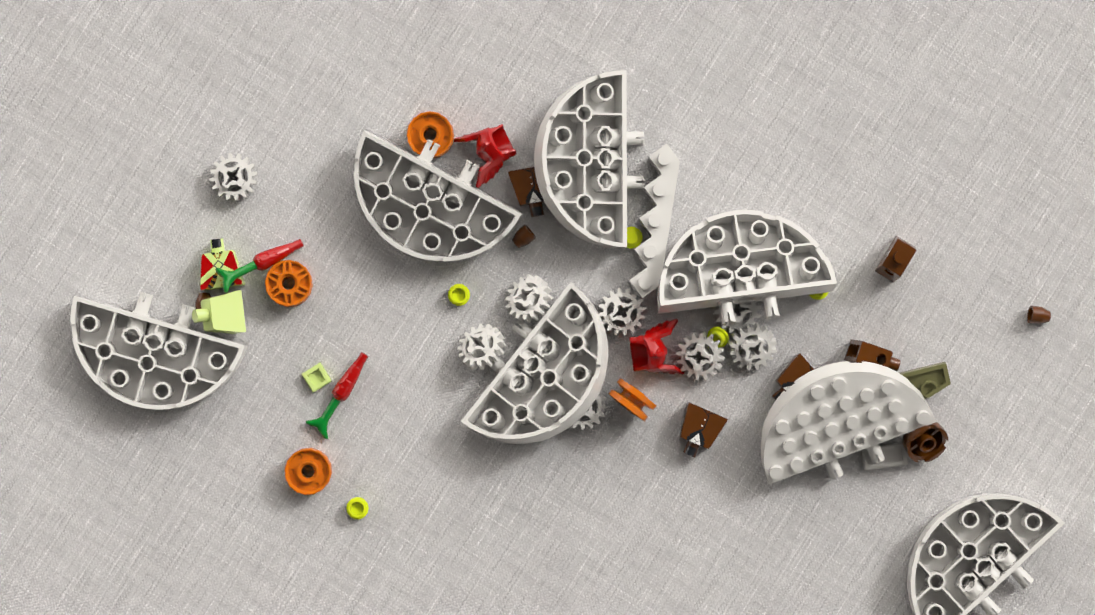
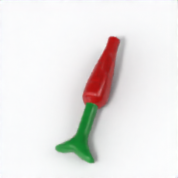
M298 239L292 243L265 250L255 255L252 262L234 271H226L216 267L217 274L223 278L224 292H228L235 279L256 269L264 271L272 267L294 251L304 246L301 239Z
M363 352L360 353L357 360L332 390L333 398L322 416L306 421V424L309 426L317 427L324 439H328L327 425L329 419L339 403L347 400L350 396L363 365L369 357Z

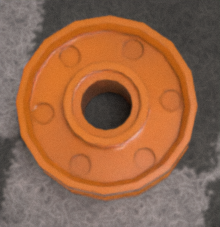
M431 111L420 113L408 125V143L413 151L420 155L427 142L425 133L427 130L433 129L436 131V138L433 140L430 150L435 142L438 143L440 147L433 158L441 157L453 145V127L448 119L440 113Z
M292 260L280 261L273 265L268 271L265 280L266 291L270 298L277 304L286 307L298 306L305 302L310 296L313 287L312 276L308 269L299 262ZM293 278L295 281L294 287L289 290L285 289L283 286L284 280Z
M620 378L617 383L623 391L619 393L611 389L608 394L625 409L645 422L648 416L642 411V408L645 406L654 410L657 405L634 386Z
M302 448L293 453L285 466V479L289 486L297 493L304 495L315 494L323 490L329 483L332 475V466L328 457L322 451L314 448ZM310 465L314 468V475L312 477H306L303 474L304 466Z

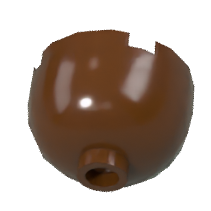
M938 422L903 434L902 443L910 459L918 462V460L930 462L944 452L946 449L944 444L946 440L948 441V435L944 428Z

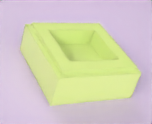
M321 362L302 373L303 378L313 393L332 382Z

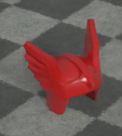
M503 124L454 138V142L477 141L476 153L479 158L486 162L485 165L479 168L476 182L477 188L493 179L499 169L502 168L503 162L517 155L504 130Z
M677 318L658 323L655 327L647 330L645 335L629 337L633 371L684 374V371H681L675 365L663 364L668 350L661 338L671 335L678 323Z

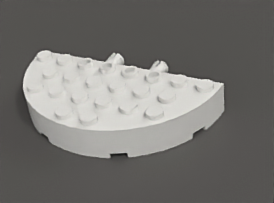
M626 70L605 72L576 83L561 94L544 116L537 134L534 151L535 174L540 193L545 204L558 222L572 234L586 242L615 249L627 248V189L643 190L645 183H636L645 181L643 175L627 176V145L642 146L644 139L636 138L644 137V133L642 131L627 132Z
M366 130L363 131L356 150L354 163V182L358 201L367 220L378 234L400 251L417 258L433 261H456L470 258L498 243L510 232L522 215L520 211L471 186L470 182L480 167L474 163L471 171H469L472 161L466 160L462 172L456 178L432 166L431 161L440 147L438 143L435 142L430 150L433 141L427 139L420 156L415 157Z
M730 211L712 216L699 225H695L675 244L665 262L660 278L657 300L658 314L718 306L720 307L721 323L726 326L728 320L729 325L736 323L733 304L763 301L766 319L771 320L772 316L773 319H777L780 317L776 299L833 292L837 282L831 263L819 248V244L801 227L785 218L764 214L762 211Z
M572 282L569 283L534 329L524 321L520 322L518 320L516 322L523 329L514 324L512 330L525 339L506 364L500 358H498L499 362L494 361L495 364L492 363L491 369L498 375L461 420L462 423L489 439L511 444H525L542 441L565 431L587 412L595 401L605 379L608 365V341L604 324L598 311L586 295Z
M140 292L135 311L133 310L132 312L74 296L70 323L73 344L82 366L92 380L112 397L132 406L155 410L174 409L197 403L209 397L232 377L248 347L240 343L192 330L190 324L192 321V311L196 309L195 307L182 304L178 322L171 324L149 317L148 311L154 295Z
M849 361L832 363L812 370L794 381L795 384L786 392L783 391L774 402L764 421L761 432V462L768 484L826 464L829 477L836 479L834 470H836L838 477L843 475L837 459L867 448L872 463H878L876 454L880 462H882L885 456L879 443L914 431L922 426L933 424L936 420L921 392L900 373L888 367L870 362L849 363Z
M1009 494L975 495L950 505L935 516L925 527L911 553L907 572V592L913 615H967L977 605L987 615L998 614L1001 608L989 598V593L1010 574L1023 589L1029 586L1024 579L1030 584L1034 579L1020 565L1065 523L1046 507L1026 498Z

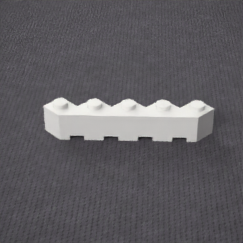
M665 144L648 157V160L660 176L643 188L655 207L638 219L650 235V238L633 250L646 267L629 280L641 299L659 287L663 271L680 164L679 159L668 144Z

